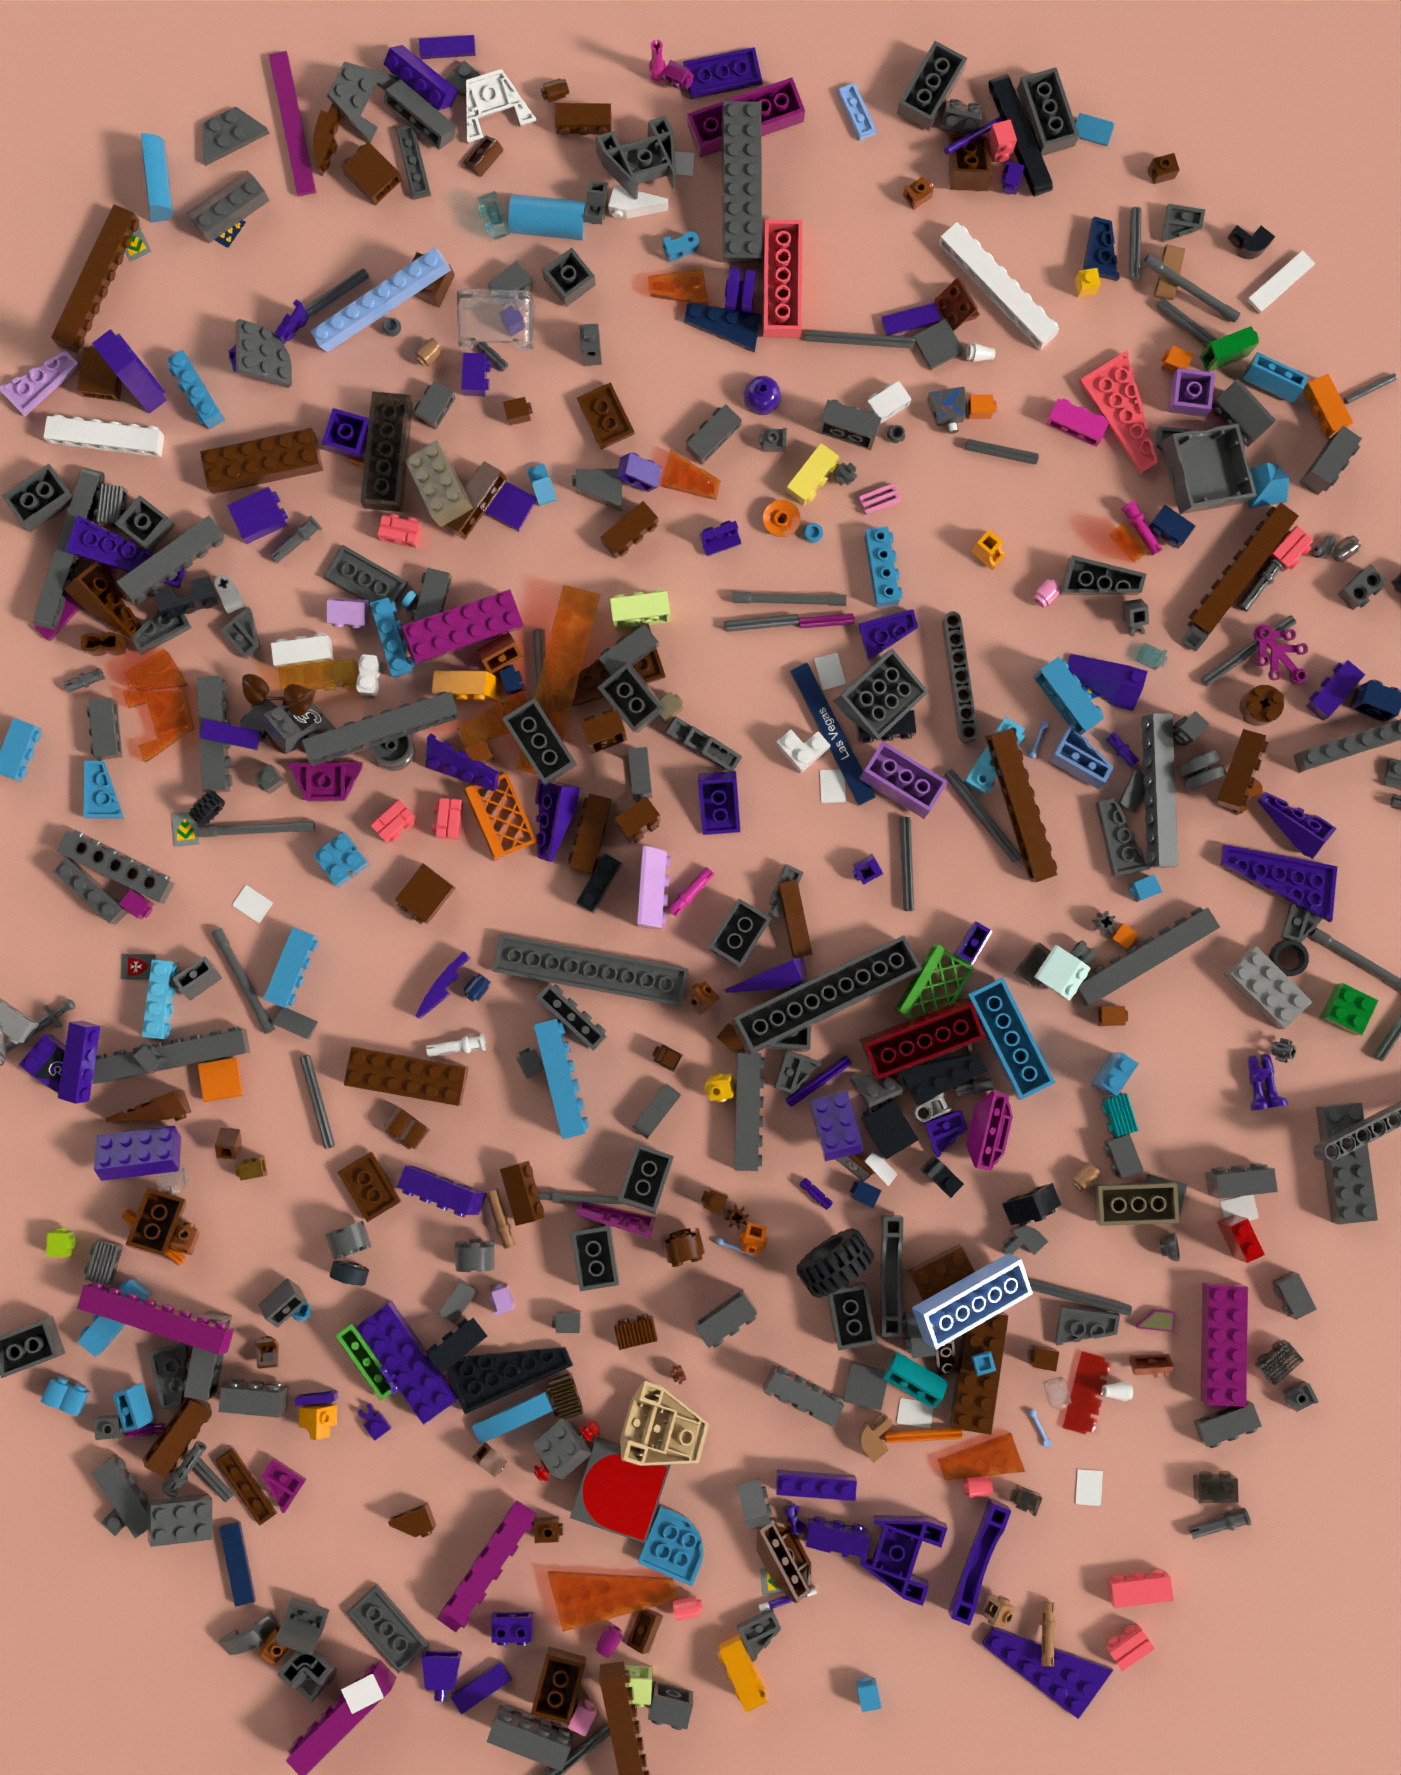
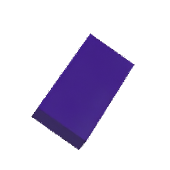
M338 1391L299 1394L295 1398V1406L333 1402L338 1398Z

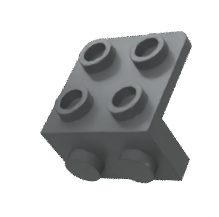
M292 1597L286 1617L275 1638V1643L308 1655L313 1654L325 1628L329 1609Z

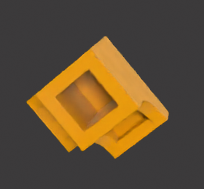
M988 530L976 543L971 553L993 570L1006 555L1001 549L1004 541Z
M311 1404L299 1407V1427L305 1428L309 1432L310 1439L318 1440L330 1437V1426L337 1425L336 1404Z

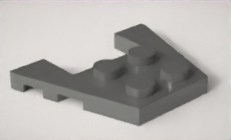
M344 61L327 97L351 121L352 126L364 136V140L370 143L378 127L363 118L361 114L375 85L386 90L401 78Z

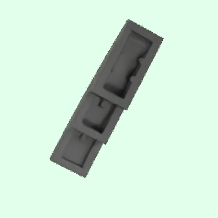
M677 716L673 717L665 731L672 738L728 771H734L742 758L741 755L712 736L706 735L696 727L690 726Z

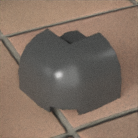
M314 1651L311 1655L296 1652L277 1675L290 1688H297L310 1702H314L324 1687L332 1682L337 1669L317 1651Z

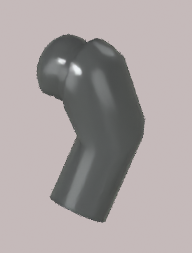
M1327 535L1323 545L1312 548V556L1322 558L1329 555L1335 537Z

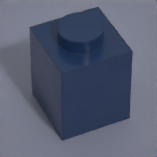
M858 1179L857 1182H853L849 1192L852 1193L850 1197L874 1208L882 1190Z

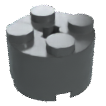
M363 1221L326 1234L334 1260L371 1247Z
M470 1239L469 1243L466 1241L455 1242L456 1271L471 1272L477 1270V1272L494 1270V1241L489 1240L481 1243V1239Z

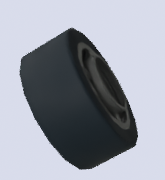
M336 1260L333 1261L329 1277L344 1284L363 1286L366 1284L369 1269L354 1262Z

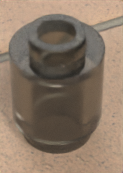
M1353 535L1347 536L1332 547L1331 556L1335 561L1344 562L1359 551L1361 543L1357 537Z

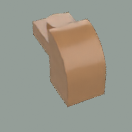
M887 1415L878 1417L873 1422V1427H870L865 1422L860 1430L859 1439L861 1446L873 1463L888 1451L887 1446L880 1439V1436L893 1425Z

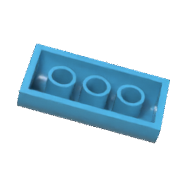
M141 133L150 222L166 221L173 216L165 141L160 136Z
M512 194L508 216L509 233L583 240L585 228L583 217L587 202Z

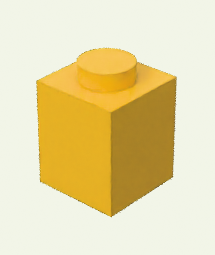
M1098 268L1080 270L1075 278L1078 297L1097 294L1101 286Z

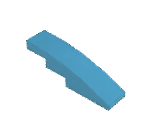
M543 1392L514 1404L508 1409L495 1413L489 1418L476 1422L471 1427L479 1444L529 1423L553 1411L546 1393Z

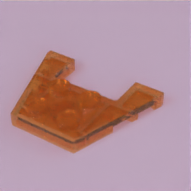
M122 691L127 708L129 709L147 703L157 735L156 740L138 745L143 762L150 761L195 729L183 691Z

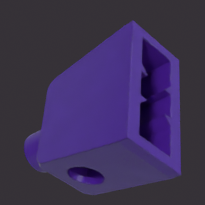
M424 1651L422 1667L425 1689L434 1690L435 1701H445L446 1691L454 1690L462 1652Z

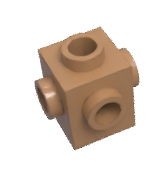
M988 1595L980 1614L987 1618L988 1622L993 1626H1008L1013 1619L1015 1607L1010 1605V1600L1002 1595L998 1597Z

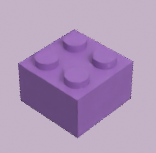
M1178 368L1172 376L1168 412L1206 417L1212 408L1215 373Z

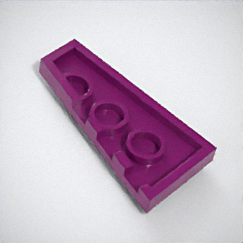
M579 1202L576 1215L583 1219L594 1220L648 1238L652 1237L656 1218L586 1202Z

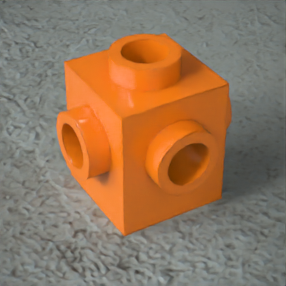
M748 1222L745 1232L741 1231L739 1243H742L740 1251L759 1256L761 1249L765 1250L768 1238H765L767 1227Z

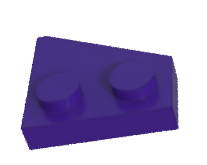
M961 1109L924 1122L936 1158L940 1157L941 1153L968 1129Z

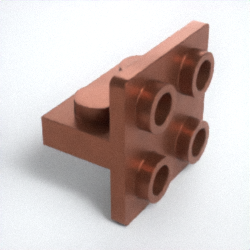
M956 278L934 299L938 309L953 331L958 329L964 322L974 320L980 315L977 311L978 307L960 278Z

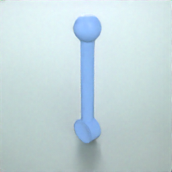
M1046 721L1040 724L1041 730L1033 751L1029 753L1031 758H1036L1037 756L1036 751L1043 732L1048 727Z
M718 1238L716 1241L719 1246L724 1245L746 1254L750 1259L754 1257V1255L740 1251L741 1248L725 1242L722 1238Z
M1031 1409L1029 1410V1415L1033 1417L1044 1440L1043 1445L1048 1448L1052 1443L1047 1439L1038 1421L1036 1410Z

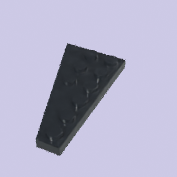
M566 1346L463 1356L446 1372L463 1412L467 1414L573 1366V1362Z

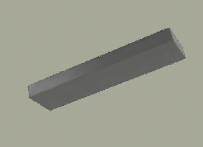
M410 125L396 127L413 200L431 196L416 131Z

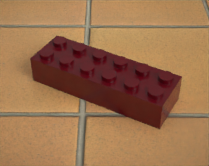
M966 998L862 1038L860 1042L871 1072L876 1080L985 1039L973 1002Z

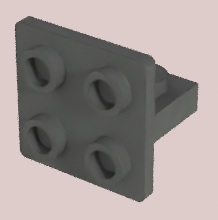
M957 99L946 101L941 128L967 134L979 129L980 120L982 119V108L979 107V104H961L962 101Z

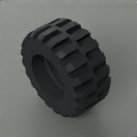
M854 1228L846 1229L823 1241L805 1255L797 1265V1274L812 1296L818 1298L825 1297L842 1289L845 1285L854 1281L856 1277L860 1276L872 1264L874 1253L858 1230Z

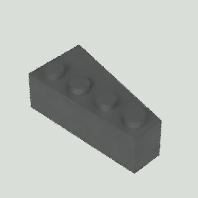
M1072 555L1068 560L1059 595H1138L1142 593L1147 574Z

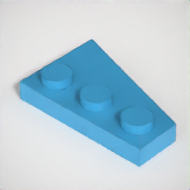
M84 761L83 818L124 819L105 761Z

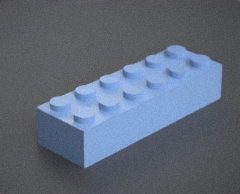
M1008 1253L912 1307L924 1343L934 1349H938L1033 1293L1022 1260Z

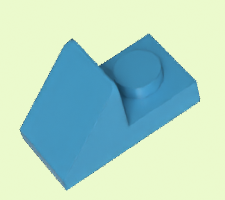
M544 463L526 469L539 506L556 501L557 498Z

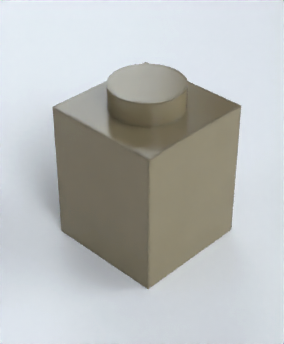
M670 692L660 700L667 708L659 715L664 723L683 710L681 705L683 701L677 694L673 695Z

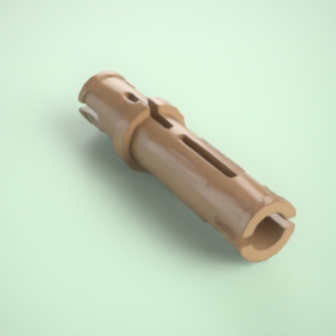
M498 1189L486 1193L497 1225L496 1231L497 1233L499 1232L503 1248L515 1246L516 1243L510 1229L512 1226L508 1223Z
M1042 1601V1620H1040V1625H1042V1666H1054L1055 1602Z

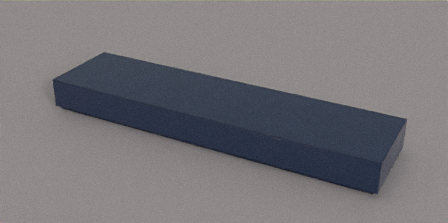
M241 1522L222 1525L219 1528L235 1607L254 1603L256 1597Z

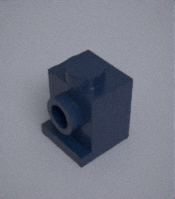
M513 664L503 667V670L499 671L508 696L526 690L524 684L519 683L523 680L520 671H515Z

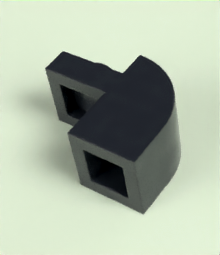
M1236 225L1227 239L1230 240L1232 245L1241 249L1238 253L1239 257L1254 259L1267 249L1276 236L1261 225L1252 236Z
M932 1156L920 1168L950 1198L964 1185L935 1156Z

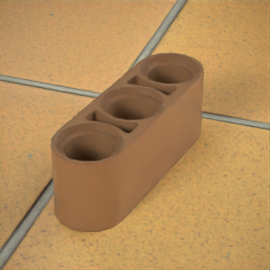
M1166 244L1161 262L1180 274L1185 248ZM1158 273L1154 297L1173 301L1178 285Z

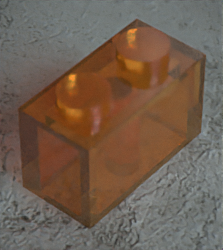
M1124 522L1109 534L1134 563L1149 551Z

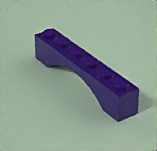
M989 1498L948 1609L951 1619L970 1626L977 1607L988 1563L1011 1514L1008 1505Z

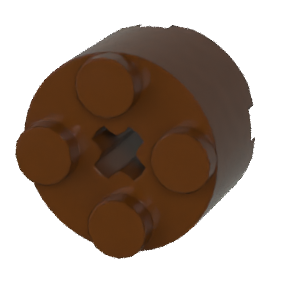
M1258 685L1242 697L1239 705L1240 712H1242L1244 720L1253 726L1269 724L1282 714L1284 695L1273 686Z
M691 1228L678 1230L670 1233V1238L665 1239V1236L661 1238L667 1262L671 1263L672 1267L681 1266L683 1262L688 1260L697 1262L703 1259L702 1255L705 1253L699 1228H695L694 1232H691Z

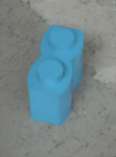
M57 1376L49 1380L40 1402L65 1413L78 1416L82 1413L90 1391L81 1383H75L74 1385L69 1383L66 1377Z

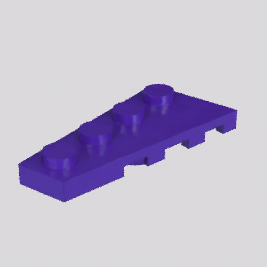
M430 733L427 736L426 768L495 792L498 788L499 772L478 760L476 762L471 760L468 754L463 751L457 752L451 748V744L445 741L444 743L438 741L435 735Z

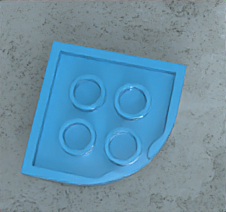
M660 1505L637 1563L693 1586L703 1558V1544L699 1531L686 1516Z

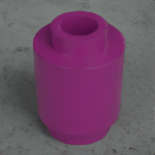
M613 1624L606 1626L597 1641L596 1651L607 1658L614 1654L623 1638L622 1630Z

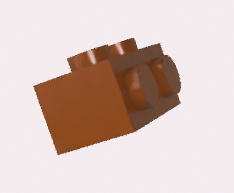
M509 632L476 650L485 668L491 674L523 657Z

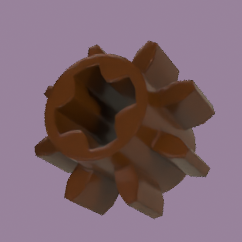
M735 1204L732 1211L727 1209L730 1215L725 1217V1220L731 1221L729 1227H732L734 1224L740 1229V1224L747 1225L744 1218L749 1217V1214H743L744 1206L741 1209H737ZM735 1212H738L739 1215H742V1217L739 1218V1222H736L735 1219L731 1218L735 1215Z

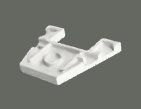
M502 69L466 80L468 144L484 138L478 119L500 111L515 108L520 127L536 122V117L529 110Z

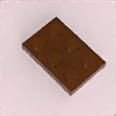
M611 382L577 397L581 410L601 450L635 434Z
M373 1151L338 1171L366 1222L371 1221L402 1202Z

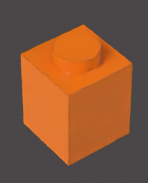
M1173 345L1169 351H1165L1161 359L1164 362L1161 369L1172 374L1178 368L1187 369L1194 354Z
M993 394L970 395L968 400V419H991L997 409V403L993 401Z

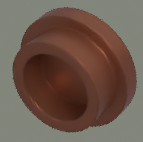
M674 1365L673 1370L670 1371L674 1382L678 1381L679 1384H683L682 1381L686 1380V1376L682 1366L676 1367Z

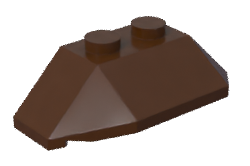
M771 1520V1524L763 1526L757 1531L756 1550L775 1586L794 1603H798L811 1592V1562L797 1535L791 1533V1527Z

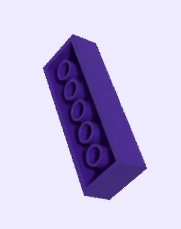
M110 329L92 342V345L149 414L167 401L163 395L165 390L119 333L115 335Z
M392 1301L356 1326L381 1365L386 1367L389 1375L396 1374L397 1377L393 1379V1382L423 1425L456 1402L458 1398L455 1391L444 1375L437 1376L424 1359L428 1354L426 1349Z

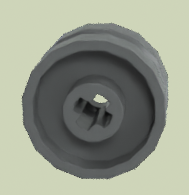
M410 735L370 747V751L377 764L389 771H399L407 767L415 754L414 744Z
M1217 750L1198 755L1177 767L1180 776L1185 777L1192 773L1194 775L1184 782L1188 792L1227 775L1222 765L1214 768L1210 767L1220 760Z

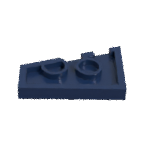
M1095 216L1092 218L1083 270L1098 268L1099 277L1118 281L1120 277L1116 267L1117 255L1114 252L1113 244L1115 241L1112 221Z

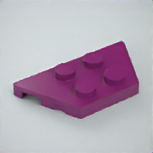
M330 762L311 766L310 763H288V766L307 802L346 801L363 768V762Z

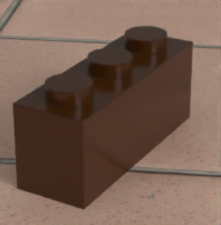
M555 103L556 133L561 135H602L611 132V103Z
M642 501L600 537L601 543L615 558L618 556L623 557L629 551L631 545H637L644 538V534L647 532L651 533L657 528L658 517Z
M525 1161L500 1169L515 1226L544 1218V1208L540 1202L538 1187L535 1184L530 1162Z

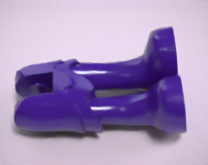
M1269 1054L1261 1055L1262 1069L1259 1068L1257 1057L1255 1055L1248 1058L1250 1085H1253V1101L1250 1104L1251 1111L1288 1105L1287 1099L1279 1096L1274 1081V1066ZM1264 1080L1266 1086L1267 1101L1264 1097L1261 1083Z

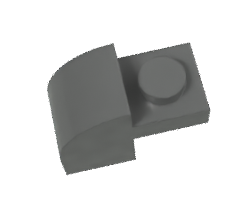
M589 181L583 222L602 225L606 215L608 183Z
M1017 1225L1010 1229L1015 1236L1007 1238L1003 1242L1004 1246L1001 1250L1005 1254L1009 1253L1012 1255L1023 1244L1030 1253L1035 1255L1048 1241L1033 1227Z

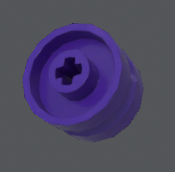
M730 267L725 288V309L734 311L737 308L738 299H741V312L751 313L756 271L747 269L744 273V280L740 281V268Z

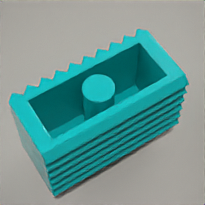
M1121 1093L1118 1096L1102 1099L1101 1110L1104 1115H1107L1109 1122L1106 1125L1109 1134H1112L1114 1137H1120L1139 1131L1128 1093Z

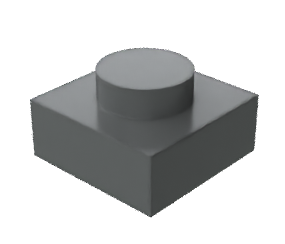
M1192 625L1182 637L1181 642L1196 652L1209 635L1195 625Z
M115 1508L101 1522L114 1536L126 1526Z

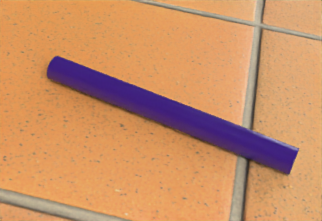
M1000 116L945 147V154L949 155L989 132L992 124L1003 122V118Z

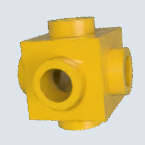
M714 1073L708 1078L704 1089L706 1095H709L710 1101L724 1102L729 1098H733L736 1090L732 1073L724 1075L722 1073Z

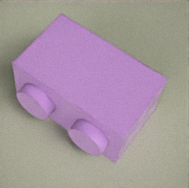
M329 598L327 600V623H332V626L343 627L344 624H349L352 628H363L368 623L369 600Z

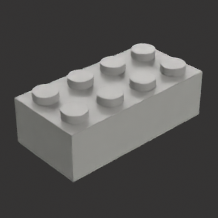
M1257 946L1250 947L1224 973L1278 1029H1286L1312 1003Z

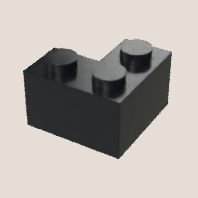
M1053 1183L1036 1187L1026 1194L1012 1197L1002 1203L1011 1226L1015 1224L1024 1226L1029 1224L1030 1220L1035 1222L1042 1221L1046 1218L1045 1216L1055 1213V1209L1062 1205Z

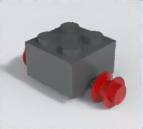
M561 1418L536 1440L533 1446L542 1459L540 1467L538 1465L534 1466L536 1478L547 1482V1476L550 1474L551 1476L564 1479L586 1460L592 1452L584 1440L592 1442L594 1434L600 1435V1427L597 1422L587 1419L585 1427L579 1426V1433L573 1422Z

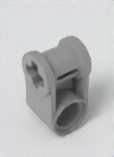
M226 575L218 576L215 579L214 585L226 612L230 614L245 607V603L233 581ZM224 582L227 583V584H226L227 588H225V589L223 588V583H224Z
M944 1093L916 1105L912 1110L914 1119L926 1122L951 1111V1107H948L944 1100ZM923 1107L927 1114L926 1117L921 1119L918 1116V1111Z

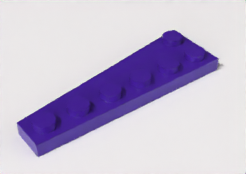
M80 516L76 517L66 548V553L126 572H131L154 555V553L144 550ZM180 570L173 580H167L164 584L180 588L186 570Z

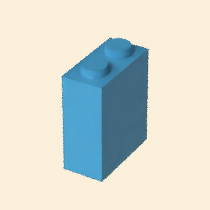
M1112 1052L1091 1085L1106 1095L1118 1096L1139 1063L1123 1052Z

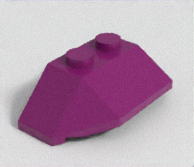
M991 1091L974 1107L966 1147L975 1168L992 1171L993 1166L998 1163L1005 1153L1013 1118L1009 1095Z

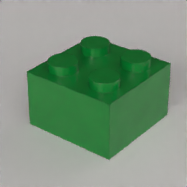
M1344 983L1335 984L1320 1019L1353 1035H1363L1379 1000Z

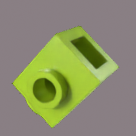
M55 1228L54 1231L47 1233L46 1257H68L72 1255V1249L75 1247L73 1232L67 1231V1228Z

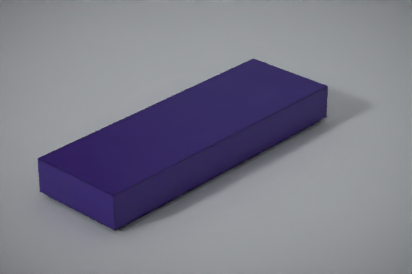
M474 35L419 38L420 58L435 59L476 56Z
M936 303L885 315L881 317L885 335H893L939 323L940 316Z
M204 719L199 738L257 751L262 732Z
M500 1661L451 1695V1699L462 1715L510 1682L512 1677Z

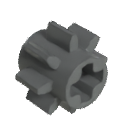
M843 462L834 471L837 475L835 481L840 486L843 483L847 486L850 485L857 477V474H855L857 468L851 462L848 465Z
M1105 911L1104 916L1100 912L1097 913L1098 918L1092 920L1096 925L1094 930H1101V935H1104L1106 930L1108 933H1113L1111 928L1117 926L1113 920L1116 916H1109V911ZM1105 920V922H1107L1108 925L1104 926V924L1101 923V921Z
M1280 1038V1042H1274L1272 1055L1276 1056L1275 1060L1288 1063V1059H1294L1296 1046L1292 1045L1293 1041Z

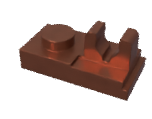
M1169 1354L1130 1356L1129 1360L1134 1375L1153 1374L1157 1378L1158 1373H1164V1376L1168 1377L1171 1370L1174 1369Z

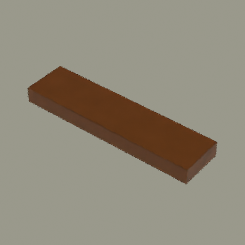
M794 879L777 883L792 957L796 959L812 955L798 881Z
M234 1447L216 1459V1462L259 1526L277 1514V1511Z

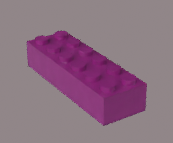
M793 77L725 100L761 102V137L804 122L805 109ZM723 101L687 114V125L700 158L722 151Z
M509 589L403 625L400 630L415 666L504 635L507 632L519 630L524 624L512 592Z
M1202 1282L1200 1401L1206 1405L1246 1407L1248 1286L1243 1284Z
M380 1660L376 1665L372 1663L365 1670V1674L361 1679L373 1674L384 1698L391 1691L397 1677ZM358 1677L353 1683H355V1682H357V1681H359V1680H361V1679ZM342 1693L336 1699L333 1707L329 1706L321 1714L322 1717L318 1722L315 1720L307 1728V1732L303 1736L300 1735L292 1743L293 1746L288 1750L289 1756L286 1762L298 1775H307L381 1700L352 1714Z

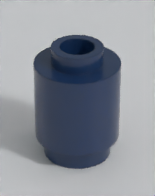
M479 973L463 989L466 992L464 996L472 1002L474 1000L479 1001L490 988L491 982Z

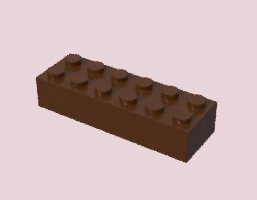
M312 428L200 451L207 488L212 494L323 471L317 437Z
M351 1047L344 1086L461 1106L469 1067Z
M1000 1312L962 1334L949 1421L952 1429L992 1435L1009 1317L1004 1312ZM990 1350L996 1371L977 1376L971 1355Z

